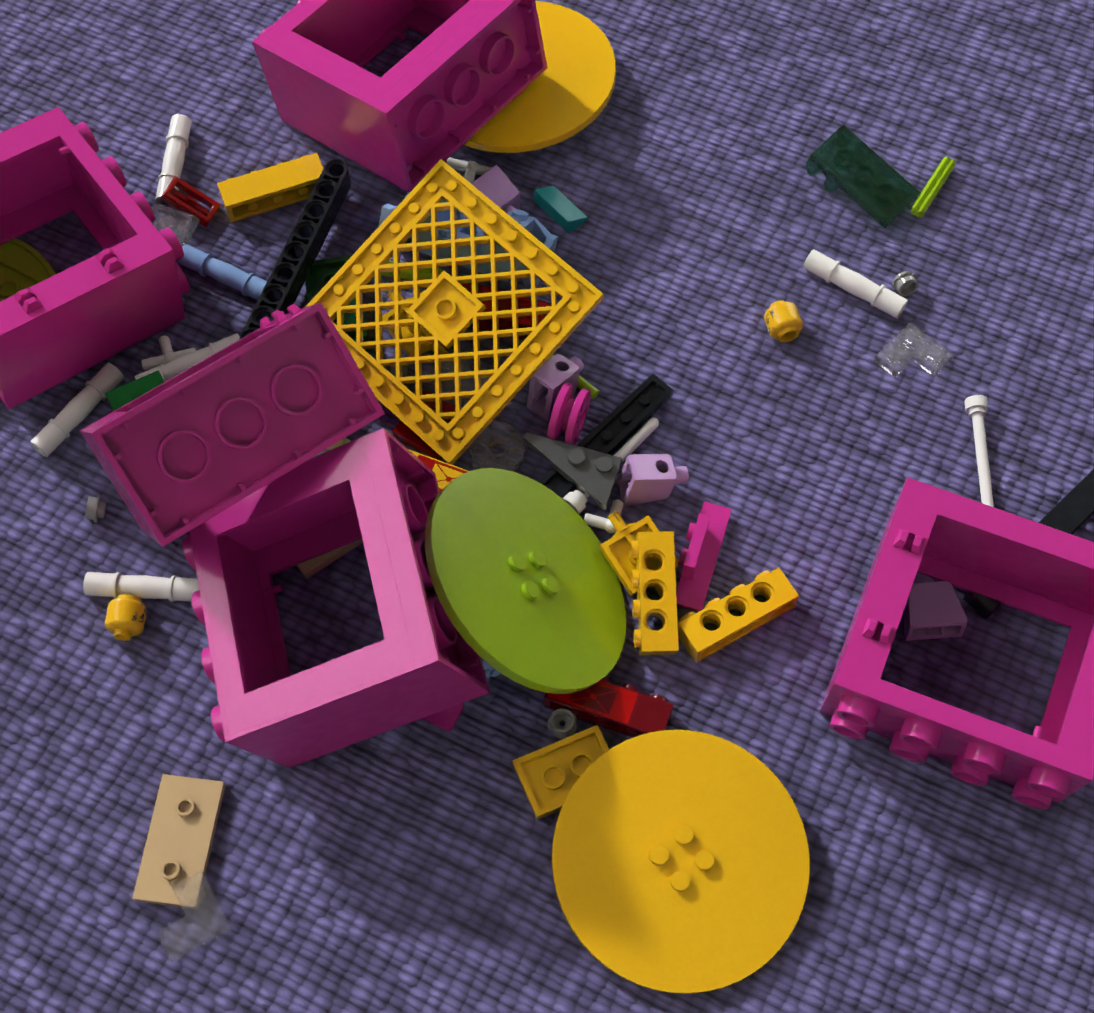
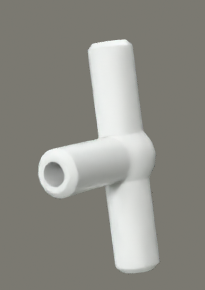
M450 157L447 159V164L453 169L465 172L464 178L470 183H473L475 175L482 176L492 168L479 165L475 161L467 162Z
M161 336L159 344L162 355L143 359L141 361L144 370H149L159 366L160 363L165 365L185 354L196 351V348L173 352L169 337Z
M618 499L613 500L609 515L617 510L621 515L624 503ZM589 513L585 514L584 521L589 526L604 529L610 534L616 533V529L609 519Z

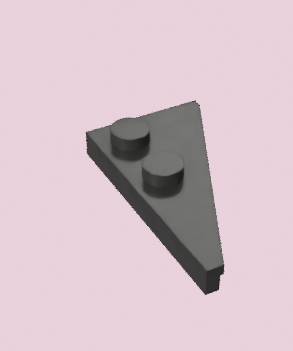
M529 432L525 433L524 441L528 443L531 450L537 455L541 454L550 461L552 467L568 481L573 482L583 494L586 492L598 502V506L601 509H607L622 464L621 457Z

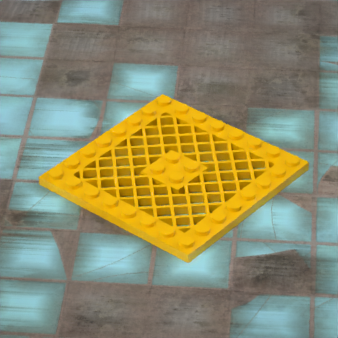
M440 159L305 307L322 303L376 399L446 462L453 465L605 297L600 290L445 161ZM450 210V221L437 222V211ZM456 210L467 219L457 220ZM431 215V223H424ZM476 226L487 236L476 237ZM470 227V237L457 239V228ZM451 229V239L438 240V230ZM431 231L432 241L419 242V232ZM412 236V243L404 244ZM490 243V254L477 256V245ZM496 243L507 253L496 254ZM471 245V256L458 257V246ZM451 247V258L438 259V248ZM432 249V260L419 261V250ZM413 251V262L400 263V252ZM393 256L394 264H386ZM510 260L511 271L497 273V261ZM516 260L528 270L516 271ZM491 262V273L477 274V263ZM471 264V275L458 276V265ZM452 266V277L446 271L439 275V267ZM432 268V279L420 280L419 269ZM413 270V281L401 282L400 271ZM394 271V282L381 283V272ZM375 276V284L367 285ZM531 277V289L517 290V278ZM536 277L548 287L537 288ZM511 279V290L498 292L497 280ZM491 281L492 292L478 293V282ZM472 283V294L461 284ZM428 287L420 296V288ZM413 288L414 299L401 301V289ZM394 290V301L382 302V291ZM375 292V303L363 304V293ZM551 295L552 306L537 307V296ZM557 295H559V296L562 298V299L558 302V304H557ZM531 296L532 308L518 309L517 298ZM356 297V305H349ZM512 298V310L498 311V299ZM492 300V311L483 312L486 307L481 301ZM410 307L406 312L413 319L401 320V308ZM394 309L395 320L382 321V310ZM375 311V322L363 323V312ZM356 312V324L344 325V313ZM548 314V315L538 324V315ZM532 315V327L518 328L519 316ZM512 317L513 329L499 330L498 318ZM492 319L493 331L479 332V320ZM473 323V332L464 333ZM414 326V338L402 339L401 327ZM421 326L432 336L421 337ZM395 328V339L382 340V329ZM375 329L376 341L363 342V330ZM356 331V342L345 332ZM528 335V337L519 345V336ZM513 336V348L499 349V337ZM493 338V350L480 351L479 339ZM473 340L474 352L460 353V341ZM434 343V355L421 356V344ZM441 343L447 349L454 344V353L441 354ZM415 345V357L402 358V346ZM395 347V358L383 359V348ZM376 348V360L364 349ZM509 356L500 366V357ZM494 357V369L480 370V358ZM474 359V371L461 372L460 360ZM454 361V373L441 374V362ZM435 362V374L422 375V363ZM415 364V376L402 377V365ZM396 366V377L384 367ZM490 377L481 387V378ZM474 378L475 390L461 392V379ZM455 380V392L442 393L441 381ZM435 381V394L422 395V382ZM415 383L416 395L404 384ZM471 398L462 408V399ZM455 399L456 412L442 413V400ZM435 401L436 413L424 402ZM444 419H452L448 424L444 421Z

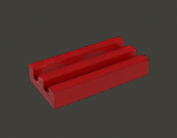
M174 176L161 196V200L205 227L209 225L221 205L177 176ZM176 186L177 188L181 189L190 196L184 195L180 191L176 190L174 187ZM195 199L210 207L211 211L197 203Z

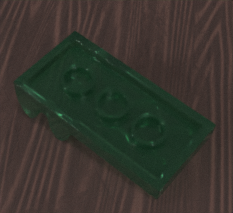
M844 124L810 155L806 163V170L809 176H816L820 172L825 175L824 186L826 191L834 192L840 188L885 229L921 193Z

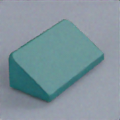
M554 185L534 190V202L567 233L588 220V217Z

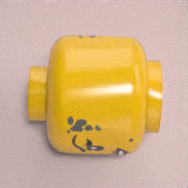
M775 301L764 314L768 333L774 340H779L783 343L790 342L799 336L803 328V321L798 307L792 302Z
M121 594L108 604L105 628L113 633L115 639L129 641L131 637L138 636L144 631L147 607L139 597Z

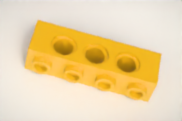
M674 531L638 532L635 541L630 542L631 559L636 558V570L631 572L632 588H637V600L632 602L633 618H638V629H634L633 632L634 648H639V655H675L679 651ZM650 557L657 559L660 563V569L655 571L648 569L645 565V559ZM648 587L658 588L661 592V599H649L646 595V589ZM651 616L658 617L662 621V629H650L647 624V618Z
M779 567L771 572L769 570L761 572L750 584L736 586L730 591V595L721 600L720 598H715L709 601L703 610L697 613L689 612L679 620L678 638L695 663L795 608L799 595ZM754 596H764L767 599V601L759 602L754 598ZM737 609L741 611L743 615L733 616L732 614H730L729 610ZM713 623L718 629L711 631L703 625Z

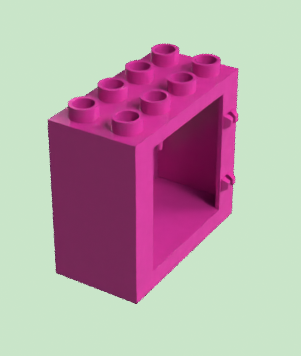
M299 0L296 6L274 24L265 28L252 41L282 121L409 193L440 159L446 161L548 68L535 0ZM408 28L427 37L382 77H378L362 68L396 38L404 40L406 35L403 32Z
M59 107L0 133V245L73 211L103 251L0 302V398L8 409L31 399L186 318L182 295L190 292V286L183 271L175 263V261L184 257V252L177 236L169 227L160 231L154 227L152 222L155 221V216L145 196L140 191L131 195L123 188L126 186V179L116 160L112 156L101 160L96 154L99 151L97 141L87 124L81 122L73 126Z
M321 302L302 309L292 304L287 307L288 314H284L283 311L279 310L271 313V316L274 318L273 321L270 322L267 316L260 319L259 329L80 430L141 530L160 546L164 547L385 414Z
M385 428L307 460L190 530V535L183 539L184 555L190 566L196 570L199 590L192 594V606L198 620L206 626L209 647L202 650L201 661L206 675L216 684L219 705L213 707L211 711V721L215 733L224 743H229L257 756L291 768L490 693L482 658L468 645L447 616L438 599L427 566L425 526L432 503L440 493L436 474ZM362 539L384 640L291 676L275 596L276 593L283 591L284 587L282 584L274 586L272 575Z
M907 477L888 518L820 709L821 713L832 717L829 727L843 736L856 740H865L868 731L892 739L889 750L893 754L909 761L925 763L928 754L952 762L950 774L969 784L987 786L990 777L1014 786L1011 795L1014 800L1036 809L1049 810L1052 800L1059 803L1092 782L1094 778V542ZM917 573L938 581H948L954 587L1001 601L1004 605L1070 628L1040 726H1035L1033 735L880 679Z

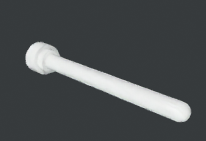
M973 395L967 397L964 400L965 412L972 418L981 502L994 507L984 417L988 411V401L986 396Z
M654 417L650 418L613 456L621 457L623 462L659 426V420ZM575 490L574 492H568L563 500L580 514L586 508L585 504L590 495L586 492L583 494L580 490Z

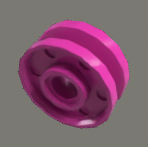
M565 383L562 386L551 413L547 438L558 440L562 432L565 431V442L576 445L587 417L591 399L590 390L583 388L576 399H573V385Z

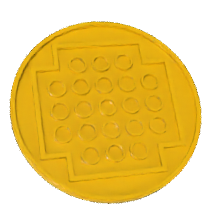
M535 1L548 68L463 145L495 153L534 151L560 143L576 135L591 124L606 107L612 96L616 80L614 52L609 40L601 29L590 19L570 8L553 3Z
M663 730L646 733L628 739L599 756L586 768L568 793L557 819L552 842L551 863L556 895L562 912L580 943L602 965L621 978L636 985L661 992L680 994L707 992L726 987L753 974L780 950L791 935L804 907L808 891L810 857L807 836L800 814L790 794L777 776L753 754L726 739L703 732Z

